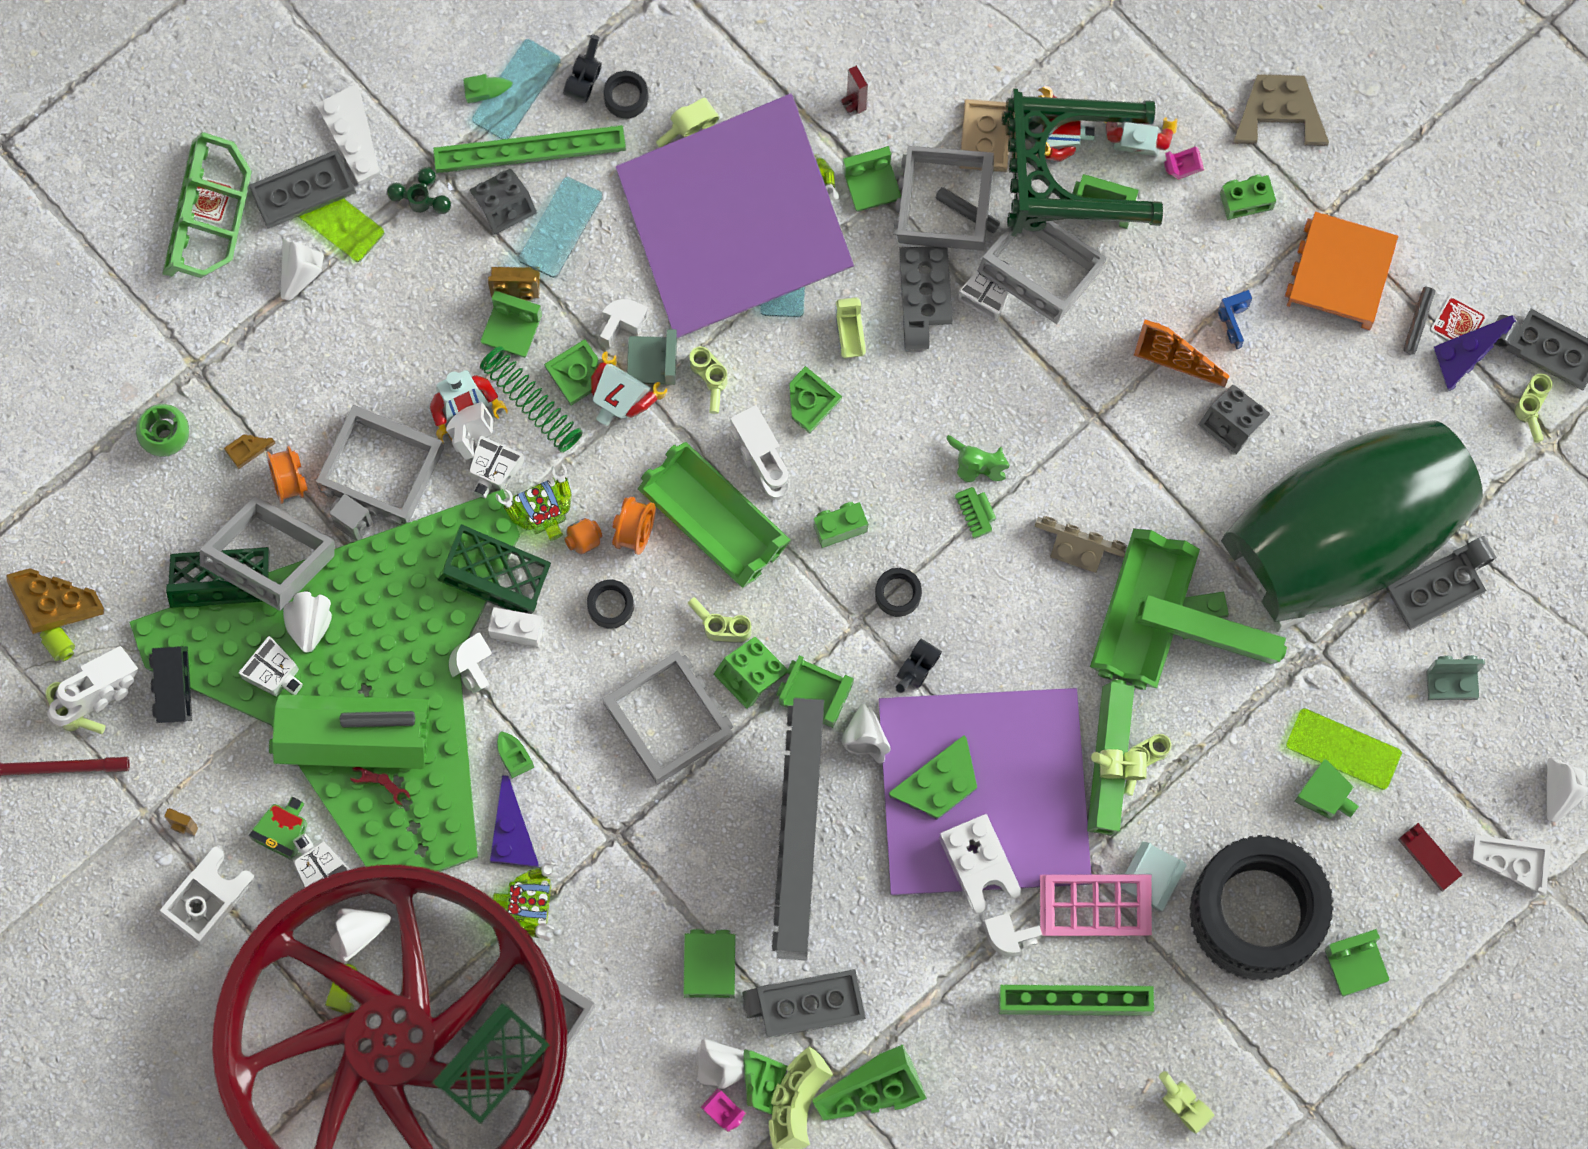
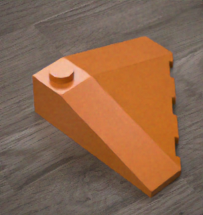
M1146 319L1144 320L1134 356L1222 387L1226 386L1229 378L1226 372L1169 327Z

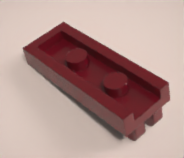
M856 65L848 69L847 96L841 99V103L843 105L852 103L845 108L847 113L856 110L857 114L866 110L868 84Z
M1419 822L1398 839L1442 892L1463 875Z

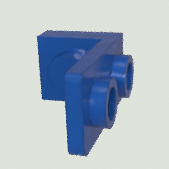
M1249 290L1222 299L1218 308L1219 318L1222 322L1226 323L1228 328L1227 337L1231 344H1235L1236 349L1242 348L1244 339L1233 312L1239 314L1248 309L1252 301Z

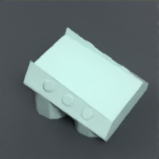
M1142 841L1125 874H1151L1152 907L1163 911L1187 864L1182 859L1168 854L1151 843ZM1121 883L1122 891L1137 898V883Z

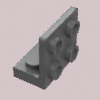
M512 169L502 171L498 175L470 189L471 195L483 210L495 235L537 213L528 190Z
M1231 385L1209 407L1198 425L1233 453L1237 454L1251 434L1270 416V412L1245 394L1243 390L1235 385Z

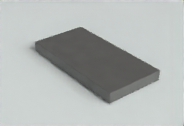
M338 149L249 185L267 229L356 194Z

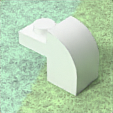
M619 299L607 305L603 310V319L607 322H603L599 330L601 344L610 348L620 328L638 336L649 316L648 307L629 299Z
M483 402L471 405L453 416L446 428V431L452 438L454 449L456 452H460L465 460L474 457L475 441L480 436L487 437L492 435L493 417Z
M480 633L459 644L452 651L449 658V670L452 677L461 673L464 685L473 694L489 685L477 663L491 655L492 652Z
M1009 913L986 919L983 923L992 948L998 953L1009 957L1020 955L1019 945H1023V948L1038 944L1037 940L1041 939L1042 936L1039 925L1015 932Z

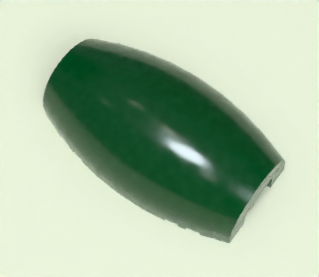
M1435 420L1402 424L1373 431L1340 443L1293 469L1263 492L1240 515L1224 534L1221 542L1234 561L1241 557L1245 558L1267 591L1261 602L1274 622L1303 618L1308 614L1323 613L1328 611V609L1340 605L1342 607L1361 600L1390 586L1418 568L1444 546L1475 512L1483 497L1482 483L1469 451L1459 437L1445 424Z

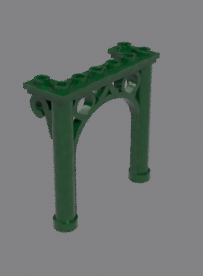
M1013 88L1011 97L1006 99V111L1002 113V125L1006 126V135H1011V138L1008 140V152H1012V158L1009 161V172L1013 173V179L1010 182V193H1014V199H1012L1011 212H1008L1007 226L1011 227V236L1016 237L1017 233L1021 234L1023 228L1028 231H1040L1047 226L1046 221L1062 219L1149 223L1150 226H1161L1163 220L1162 202L1095 199L1074 195L1056 182L1048 169L1045 158L1046 142L1053 131L1061 125L1072 121L1129 122L1153 125L1156 113L1155 101L1144 100L1142 103L1023 96L1022 92H1018V88ZM1040 125L1044 128V131L1039 134L1030 131L1038 128ZM1025 139L1035 143L1034 147L1026 150ZM1026 163L1035 168V171L1029 173L1028 176ZM1041 180L1048 189L1042 193L1036 192L1031 186L1032 181ZM1054 193L1060 199H1051L1049 197Z

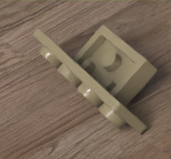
M1049 516L1038 517L1035 523V527L1057 534L1050 555L1051 558L1097 573L1104 551L1124 557L1127 550V544L1124 542L1105 540L1101 534L1095 532L1084 533L1080 531L1079 527L1072 524H1066V526L1058 524L1056 519Z

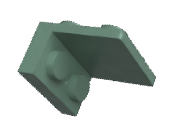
M667 329L666 337L630 336L628 342L627 374L644 384L660 382L661 385H675L677 329Z
M1474 655L1464 656L1462 659H1453L1452 656H1439L1426 671L1428 700H1478V672L1485 665V659H1478V656Z

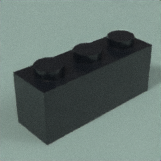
M188 646L152 648V654L149 655V664L153 668L154 676L151 679V691L155 693L152 714L156 718V723L192 721Z

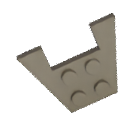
M1257 74L1233 143L1257 144L1258 122L1304 123V145L1328 146L1329 141L1305 76Z

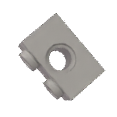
M346 494L341 499L337 498L330 507V516L335 527L355 541L361 540L373 525L369 511Z

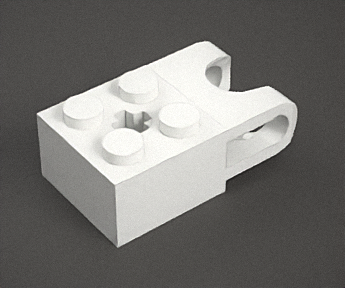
M757 405L730 418L729 438L735 448H740L742 453L740 457L744 466L747 469L751 468L765 494L770 499H780L788 491V471L780 458V446ZM782 487L779 491H772L770 489Z
M121 646L81 666L76 675L59 685L56 691L57 699L51 703L47 712L49 719L57 726H64L94 710L96 712L101 711L113 700L119 701L128 694L130 685L134 682V676L138 668ZM64 706L68 709L66 716H60L56 713L57 709Z
M987 814L940 833L939 840L974 914L984 911L985 901L982 890L988 885L995 884L1000 886L1010 899L1020 896V886ZM969 845H976L978 847L977 853L969 852L967 850Z
M214 847L160 909V914L164 919L200 947L251 887L255 879V875L247 870L242 871L240 875L232 880L221 878L217 870L224 860V852L219 847ZM193 905L196 907L201 905L202 911L195 914L191 907Z

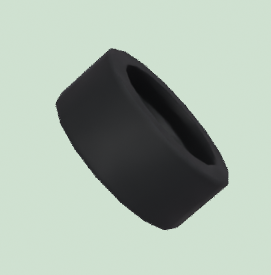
M627 70L619 71L611 75L605 82L603 90L605 106L616 117L624 119L634 118L647 107L649 99L648 87L645 80L639 74ZM619 84H633L640 91L639 100L630 106L618 105L612 98L613 89Z
M901 567L891 568L879 577L875 587V599L879 608L886 614L894 617L906 616L919 606L922 587L918 577L913 572ZM893 579H904L910 583L913 589L912 599L903 606L890 604L884 596L885 585Z
M614 579L603 580L596 583L588 594V613L598 626L607 629L618 628L624 625L632 616L634 611L633 595L623 582ZM607 590L619 592L625 600L623 612L614 618L602 616L596 608L598 596Z

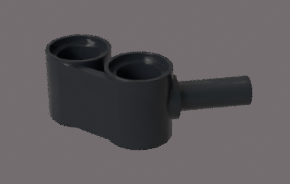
M590 35L586 55L579 54L572 69L574 76L570 75L563 90L564 96L587 103L602 67V62L597 61L595 58L599 36Z
M921 638L910 654L911 659H906L896 676L901 679L895 687L896 691L903 693L908 686L918 690L929 671L938 661L942 651Z

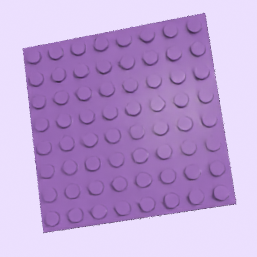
M791 93L616 166L672 329H677V338L854 267Z
M1077 688L879 698L880 726L890 745V752L885 754V761L883 762L891 895L962 892L961 885H959L939 840L940 833L984 814H987L1020 888L1040 887V875L1091 874ZM963 735L966 736L977 790L937 820L925 812L916 810L898 799H893L888 795L890 791ZM969 845L967 850L969 852L973 851V854H975L978 847L976 845ZM1083 883L1077 885H1092V883ZM993 884L986 886L983 890H1000L1002 888ZM1054 884V887L1071 886V884Z

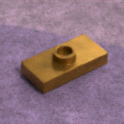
M171 808L167 809L164 817L171 825L170 828L182 834L187 832L195 836L198 827L190 816Z

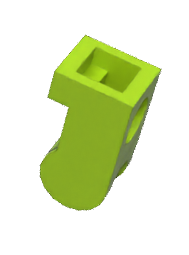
M345 964L358 971L355 966L351 964ZM332 983L325 1003L327 1009L346 1014L352 1012L355 1007L353 1003L349 1002L351 996Z

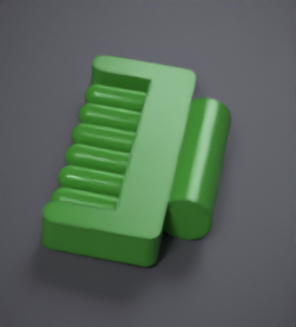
M971 487L956 493L955 499L961 505L960 509L965 510L962 512L966 516L965 520L969 521L967 525L969 527L973 526L970 528V531L973 532L972 538L976 539L992 532L990 522L995 521L996 516L985 492L977 495L975 488Z

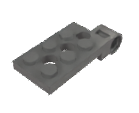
M933 246L899 247L905 350L929 349V325H949L953 322L948 248ZM921 266H928L931 272L923 274L918 269ZM923 287H929L933 292L930 295H923L919 290ZM929 308L934 311V314L932 316H924L921 311Z
M1533 309L1529 310L1522 325L1518 321L1514 322L1511 329L1494 343L1500 348L1582 391L1588 383V338ZM1499 315L1496 321L1506 318L1508 316ZM1524 331H1533L1536 339L1527 340L1524 337ZM1548 341L1554 342L1558 350L1556 352L1548 351L1545 343ZM1567 354H1577L1579 357V362H1569L1567 359Z
M1482 536L1454 550L1452 554L1386 587L1409 630H1412L1485 594L1487 590L1477 575L1476 570L1493 562L1497 557L1485 536ZM1460 570L1466 571L1469 574V580L1466 582L1460 581L1457 578V572ZM1438 581L1445 582L1448 586V591L1444 593L1439 592L1435 587V583ZM1423 592L1427 598L1426 602H1416L1414 593Z

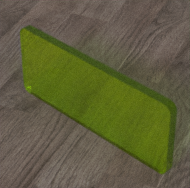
M344 198L298 217L355 262L362 261L385 234L381 226Z
M1306 708L1300 710L1286 743V747L1291 751L1319 763L1326 759L1336 770L1381 790L1388 788L1402 755V751L1399 748Z

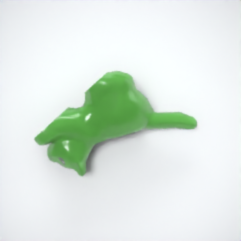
M950 435L946 437L949 444L959 451L957 475L962 480L974 482L980 474L986 475L994 481L1006 479V474L1003 470L1008 469L1010 465L1003 454L1002 447H999L995 453H988L974 446H965Z

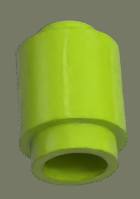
M61 627L40 633L41 643L55 661L61 660L64 662L74 655L75 644Z

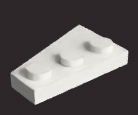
M1480 835L1473 837L1472 862L1543 896L1546 895L1550 845Z

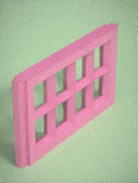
M1151 874L1040 875V930L1042 936L1152 935ZM1093 883V902H1077V884ZM1099 883H1115V902H1099ZM1121 883H1137V902H1121ZM1054 884H1071V902L1054 903ZM1093 907V926H1077V908ZM1099 907H1115V926H1099ZM1121 907H1137V926H1121ZM1054 908H1071V927H1055Z

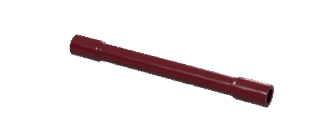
M128 756L86 760L0 762V777L7 775L98 771L126 772L130 770Z

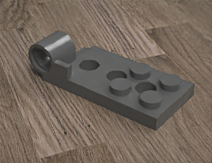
M855 969L759 986L742 992L747 1018L762 1016L767 1038L864 1021L866 1019ZM831 993H838L842 998L841 1005H832L829 1002V995ZM805 998H814L817 1001V1008L815 1010H808L804 1005ZM789 1002L793 1007L792 1014H783L779 1008L780 1003Z

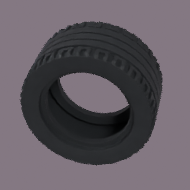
M1262 835L1257 837L1249 836L1247 839L1241 838L1239 841L1226 845L1212 857L1203 869L1192 891L1190 900L1191 905L1189 909L1191 913L1189 915L1191 927L1194 929L1193 934L1196 936V941L1200 944L1201 950H1204L1207 958L1210 957L1212 959L1211 962L1219 965L1220 969L1223 968L1227 973L1235 974L1234 976L1236 977L1241 976L1243 979L1271 980L1274 977L1279 978L1295 971L1320 947L1331 926L1330 922L1333 919L1332 912L1334 910L1332 903L1334 900L1332 898V889L1329 886L1330 882L1329 880L1327 881V875L1323 872L1322 866L1318 865L1317 860L1309 852H1305L1303 847L1297 846L1294 842L1290 843L1285 838L1280 839L1276 836L1275 838L1270 835H1266V837H1262ZM1254 870L1266 871L1283 879L1294 891L1300 906V922L1296 934L1288 941L1275 946L1253 945L1239 938L1227 925L1222 913L1221 896L1226 882L1240 873Z

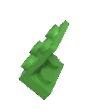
M889 146L843 159L842 170L857 212L897 201V198L902 197L891 165L892 154Z
M494 291L492 297L493 309L482 335L481 343L493 348L501 346L505 349V352L525 358L542 317L541 305Z
M753 637L727 655L713 675L748 709L754 705L765 689L785 676L788 669L757 637Z
M1377 929L1331 943L1325 948L1342 996H1347L1390 980L1376 944L1380 939Z

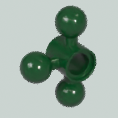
M428 167L418 171L417 181L419 184L412 185L408 191L405 190L402 184L397 182L390 184L386 191L388 198L392 201L398 202L403 198L407 199L410 208L417 213L427 211L430 206L438 214H446L451 209V201L447 196L439 195L435 198L429 196L427 186H431L435 182L436 174ZM418 195L425 197L419 202L413 200Z

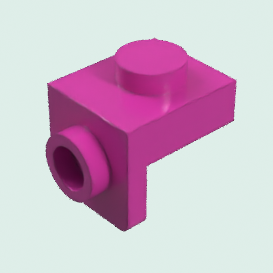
M1196 146L1176 154L1170 151L1165 153V169L1168 174H1171L1177 180L1204 171L1199 148Z
M718 1088L700 1107L727 1132L737 1128L743 1120L742 1117L746 1114Z

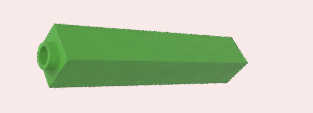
M1149 595L1140 598L1135 618L1136 623L1268 664L1280 662L1286 654V638Z
M1112 680L1110 683L1102 686L1095 752L1100 753L1102 750L1114 749L1123 751V756L1125 752H1128L1135 686L1126 685V681ZM1094 762L1087 831L1111 836L1120 832L1125 779L1100 777V764Z

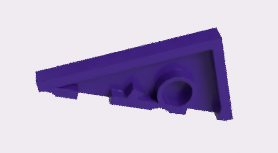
M1513 315L1433 347L1448 390H1454L1466 373L1469 374L1474 365L1481 361L1494 347L1493 344L1511 329L1513 323L1516 322Z
M502 775L490 862L539 868V863L509 776Z

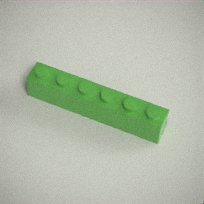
M1000 985L999 1015L1151 1016L1154 1012V986Z

